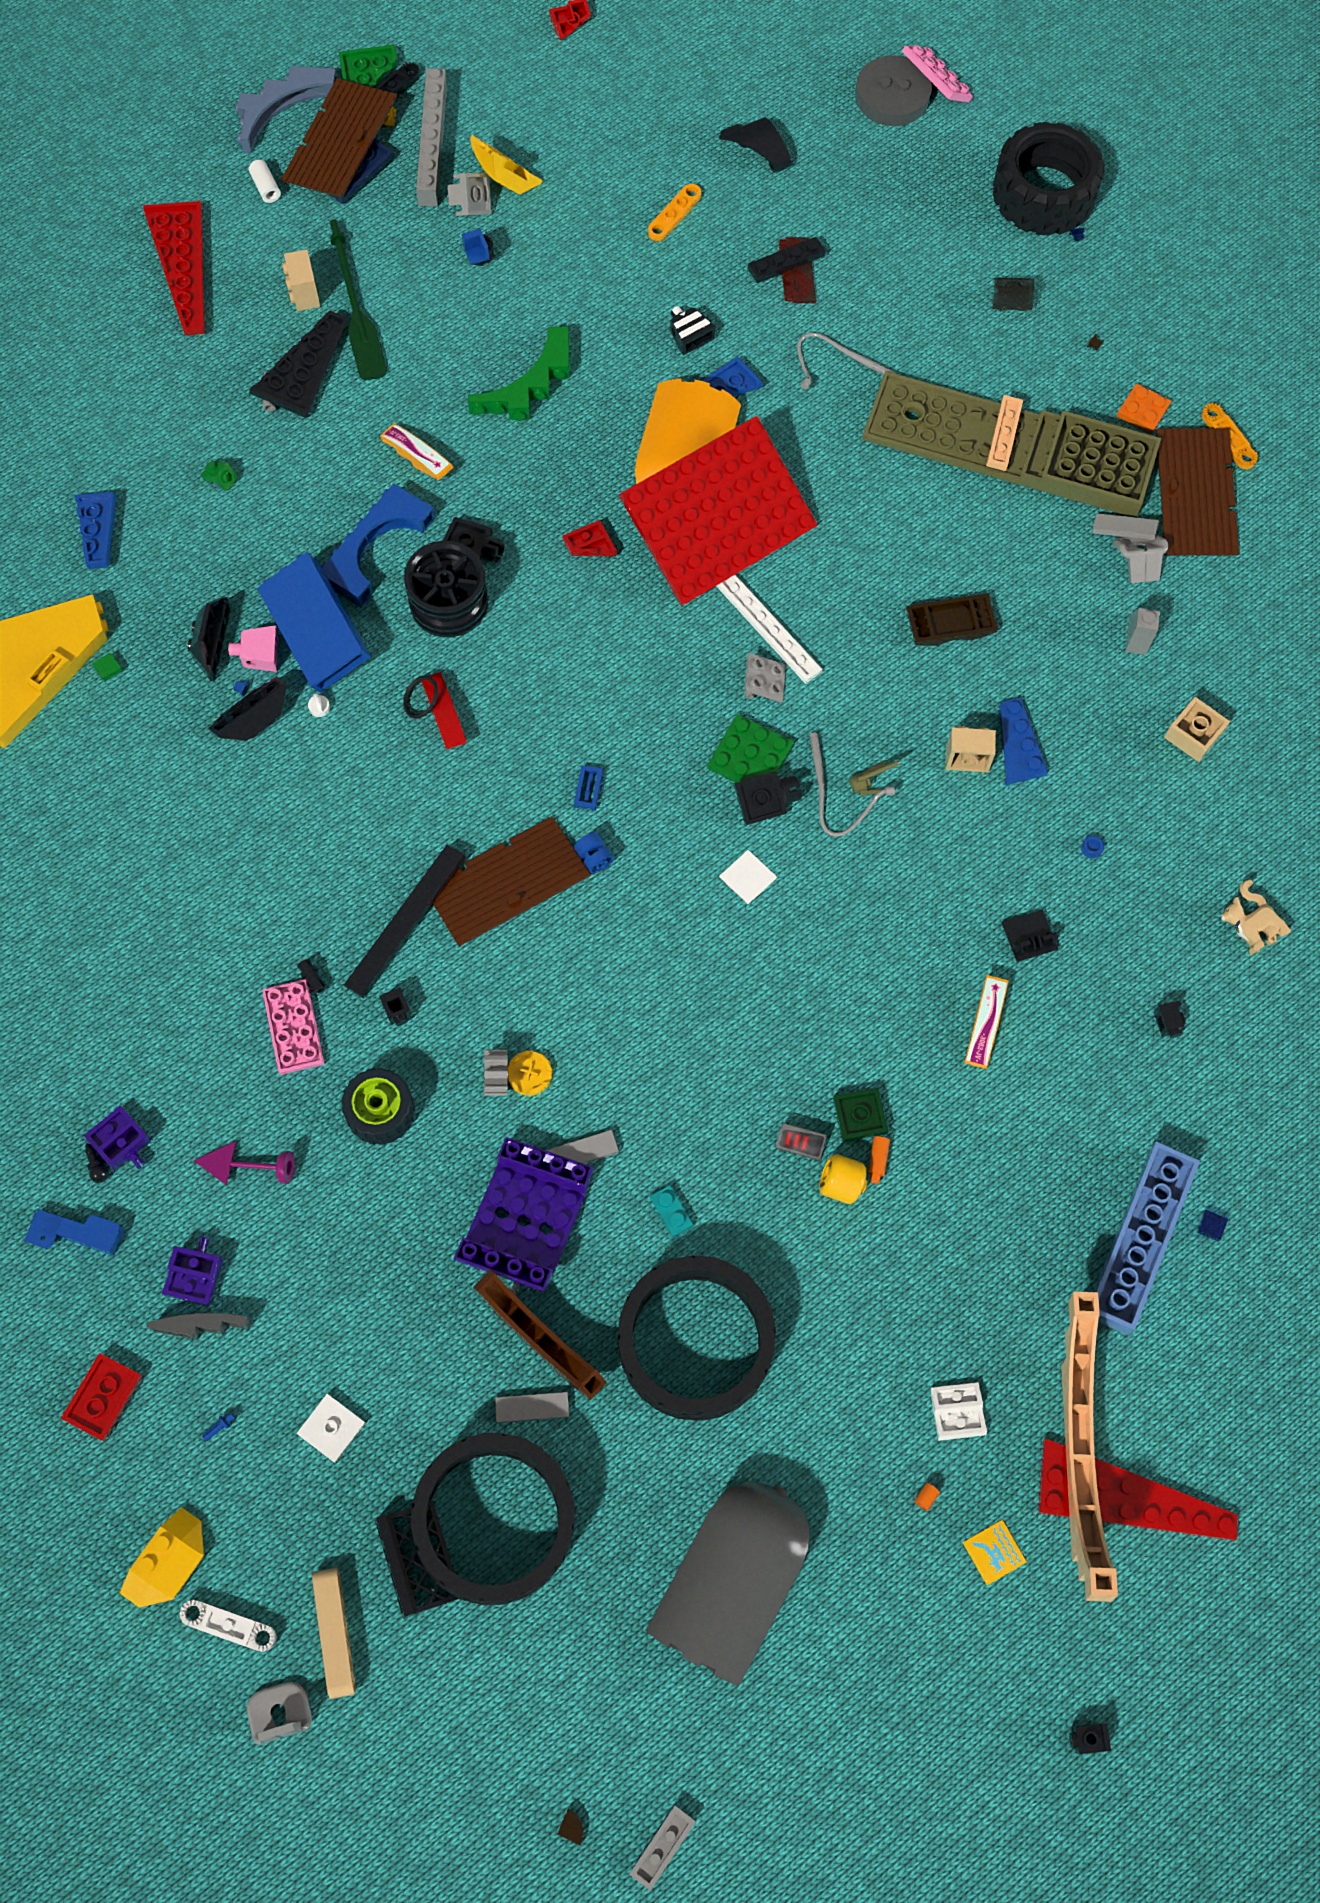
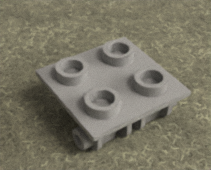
M748 653L744 690L746 698L753 699L755 695L782 703L786 665Z

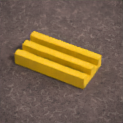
M51 648L24 678V681L43 694L69 665L70 661ZM56 656L53 662L50 665H48L49 662ZM43 670V673L34 681V679H35V678L40 674V672Z

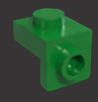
M213 460L205 466V470L200 475L204 481L218 483L225 491H228L238 478V475L227 462Z

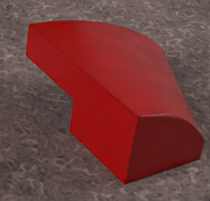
M586 0L568 1L566 6L549 9V15L559 40L565 39L591 17Z

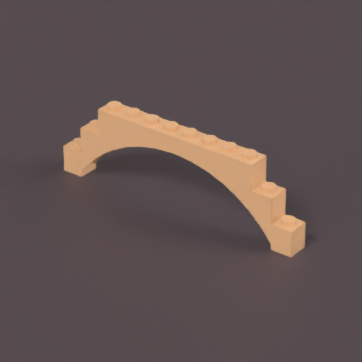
M1073 1292L1068 1301L1070 1325L1065 1333L1066 1358L1061 1366L1072 1561H1078L1079 1581H1085L1086 1601L1112 1602L1118 1596L1117 1573L1109 1555L1102 1525L1096 1481L1093 1432L1094 1360L1098 1318L1100 1316L1098 1292Z

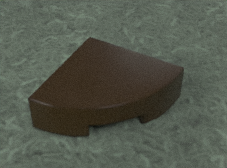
M568 1808L557 1835L581 1846L583 1839L582 1824L578 1816Z

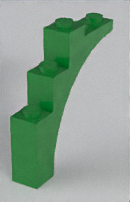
M568 326L548 327L547 341L542 354L534 366L518 380L498 390L468 395L469 414L509 413V420H530V399H550L549 379H569Z

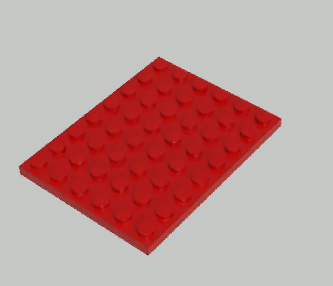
M758 416L751 418L618 495L681 606L818 526Z

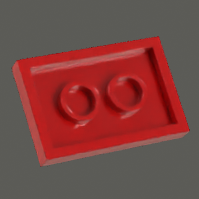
M99 1353L60 1419L105 1442L143 1376Z

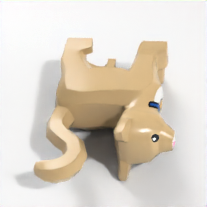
M1245 880L1240 885V893L1245 899L1257 902L1258 908L1246 916L1239 898L1236 897L1232 904L1227 905V908H1225L1221 915V919L1234 926L1238 936L1249 944V954L1252 956L1265 947L1259 933H1265L1267 936L1266 943L1270 946L1277 942V934L1283 937L1288 935L1291 930L1260 894L1249 892L1248 888L1252 886L1253 881Z

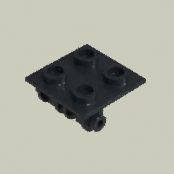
M1043 910L1001 922L1016 962L1058 950L1056 944L1058 935L1056 932L1052 933Z

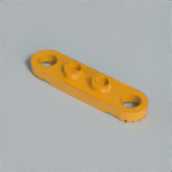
M687 184L649 225V239L661 242L678 226L701 199V189L698 185ZM691 191H692V192L694 191V193L696 192V195H695V196H689V195H687V193H688V192L690 193ZM658 228V230H662V233L656 234L653 231Z
M1216 403L1207 404L1201 413L1203 421L1209 428H1229L1232 459L1240 468L1252 469L1258 460L1257 452L1255 453V450L1251 448V444L1230 417L1224 413L1222 407L1220 408V405ZM1213 411L1217 416L1210 417L1207 412ZM1242 456H1248L1252 461L1244 462L1245 460H1243Z

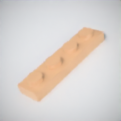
M1003 395L986 466L1006 471L1023 404L1022 399Z

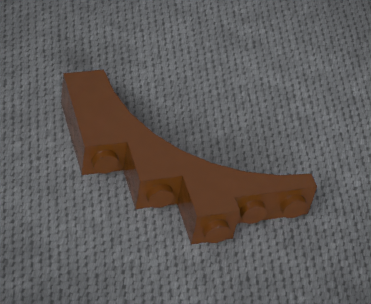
M489 1270L473 1287L509 1329L520 1336L533 1352L544 1359L561 1378L590 1401L607 1383L593 1366L581 1358L541 1322L493 1271Z

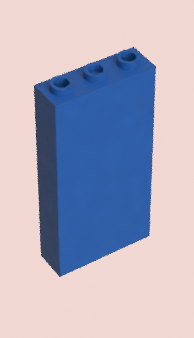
M308 552L299 555L295 561L281 568L277 574L266 579L257 588L313 689L322 693L371 658L369 651L318 560Z

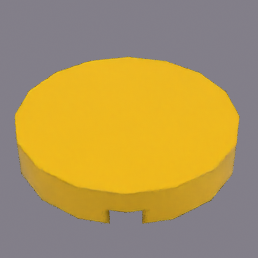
M526 1050L515 1055L509 1062L507 1079L515 1092L524 1096H534L548 1088L552 1080V1068L549 1060L543 1054Z

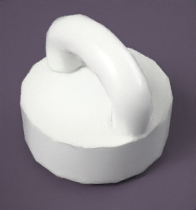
M315 693L308 702V709L313 716L323 717L329 713L330 704L325 696Z

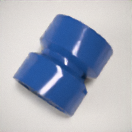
M597 832L583 836L574 846L579 857L585 859L584 864L592 874L604 870L614 860V856L608 847H603L604 841Z

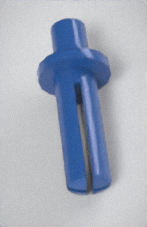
M231 1412L225 1417L220 1416L219 1421L202 1434L203 1439L208 1441L224 1427L228 1429L230 1427L228 1423L235 1416Z

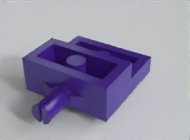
M121 1106L117 1107L84 1135L114 1171L129 1160L134 1163L137 1169L142 1168L137 1160L143 1166L146 1164L138 1153L151 1139Z
M200 1236L196 1250L174 1246L167 1267L169 1273L162 1291L164 1296L210 1306L224 1261L220 1256L205 1252L210 1239Z

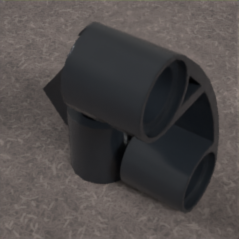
M766 117L746 125L735 124L720 132L719 139L736 142L741 147H748L764 157L774 173L791 166V158L781 136Z

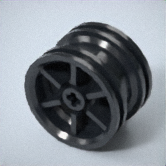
M437 541L421 547L408 560L404 570V582L411 615L418 626L435 636L457 637L472 631L481 623L488 609V592L484 566L477 553L459 542Z

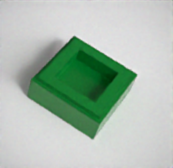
M111 652L92 663L104 682L123 671Z

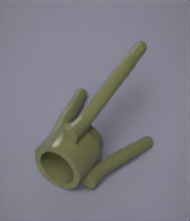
M883 761L859 774L853 775L849 778L853 792L860 793V796L877 794L884 790H867V787L871 786L869 778L899 765L900 762L896 761L886 765L887 761Z

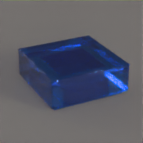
M1205 1210L1197 1233L1219 1242L1223 1236L1228 1219Z

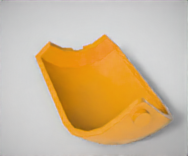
M671 379L658 383L636 458V484L734 429L741 407L737 399L725 390L719 391L710 387V383L700 380L684 382L682 379Z

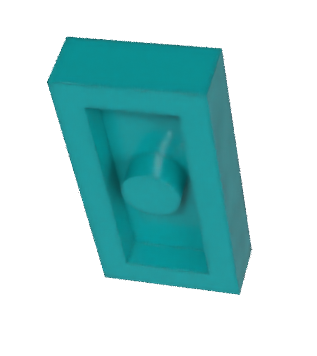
M670 1185L650 1196L651 1202L672 1238L693 1227L691 1220Z

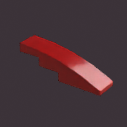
M441 672L428 675L434 678L438 685V699L432 709V713L445 748L450 749L466 744L465 735ZM422 680L421 683L430 705L434 697V686L429 680Z

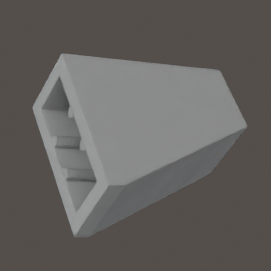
M1138 608L1130 613L1125 652L1147 654L1158 631L1160 611Z

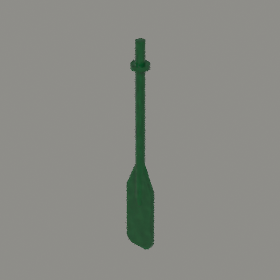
M332 219L329 222L332 231L330 242L336 246L353 311L348 335L358 374L363 380L382 378L386 375V366L376 328L360 310L343 246L346 238L340 232L337 220Z

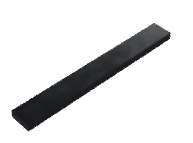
M449 845L444 847L345 982V988L362 998L365 997L466 858L463 853Z

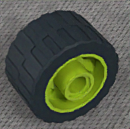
M377 1068L360 1072L349 1081V1084L343 1091L341 1103L342 1112L355 1136L357 1135L360 1140L373 1145L392 1143L404 1136V1133L409 1130L414 1120L415 1105L409 1087L402 1080V1077L391 1070Z

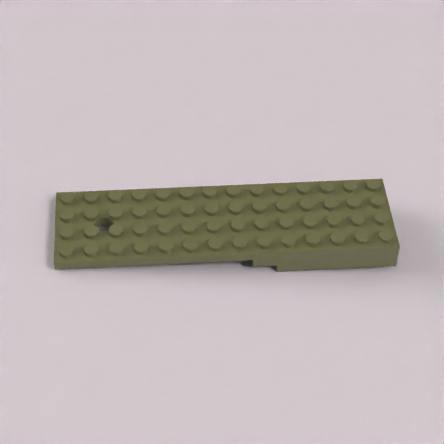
M885 371L862 440L1137 518L1144 500L1161 438L1067 411H1062V414L1058 415L1041 410L1040 414L1021 409L1006 471L986 466L1001 403ZM915 412L918 414L919 419L911 420L905 415Z

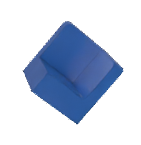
M481 229L463 233V248L470 264L473 265L489 260L488 245Z

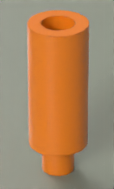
M873 1137L868 1174L871 1175L870 1182L873 1184H880V1178L885 1176L890 1139L886 1137Z

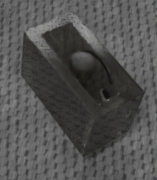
M994 277L992 309L999 311L1032 310L1035 290L1034 278Z

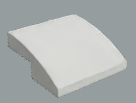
M978 1382L931 1388L938 1441L984 1436L987 1434L982 1410L983 1401Z

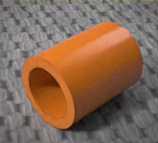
M926 1482L914 1499V1502L925 1511H928L939 1496L940 1491Z

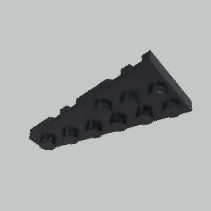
M329 310L314 325L310 332L306 333L256 385L250 388L249 394L307 418L348 318Z

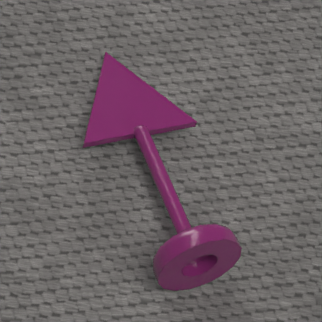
M236 1141L194 1160L195 1163L226 1186L231 1167L276 1170V1177L283 1184L291 1182L295 1169V1159L291 1151L280 1153L276 1164L232 1161Z

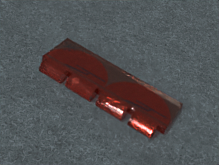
M786 237V239H780L778 241L779 251L806 241L809 237ZM812 261L782 273L785 301L816 304Z

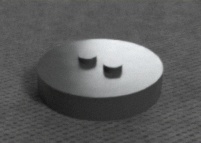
M884 56L872 60L862 68L857 78L855 99L860 111L870 120L886 126H902L918 120L926 112L930 102L932 83L910 59L901 56Z

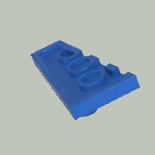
M113 491L74 495L78 506L77 514L81 524L79 527L83 537L82 545L85 564L89 569L108 568L117 496Z
M1021 698L1000 702L999 714L1003 739L1005 786L1046 776L1048 771Z

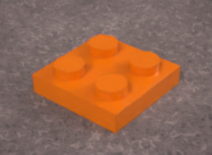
M1136 383L1116 417L1153 434L1172 401Z

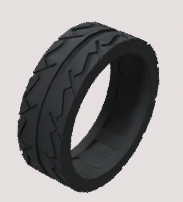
M680 1257L671 1259L653 1268L631 1290L619 1318L618 1347L621 1365L630 1385L646 1403L661 1413L677 1419L693 1421L714 1419L741 1407L755 1394L762 1384L775 1351L776 1328L773 1312L765 1294H763L761 1288L748 1274L731 1263L714 1257ZM702 1280L721 1285L736 1294L747 1306L754 1318L758 1332L756 1361L742 1382L718 1396L694 1399L669 1393L653 1382L644 1372L637 1359L633 1345V1333L636 1321L643 1307L656 1293L677 1282Z
M482 1433L462 1439L446 1448L431 1462L417 1485L411 1507V1530L416 1551L424 1568L442 1589L460 1600L480 1605H504L523 1599L540 1589L554 1575L569 1549L574 1530V1501L569 1483L555 1460L541 1447L525 1438L505 1433ZM490 1455L506 1456L519 1460L534 1469L543 1478L553 1494L558 1518L556 1539L549 1554L542 1563L528 1575L511 1583L500 1585L477 1584L464 1580L450 1571L435 1553L430 1543L427 1527L431 1500L444 1478L459 1465L474 1458Z

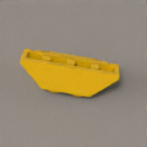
M182 1507L160 1526L129 1569L120 1594L139 1608L174 1600L204 1557L202 1521Z

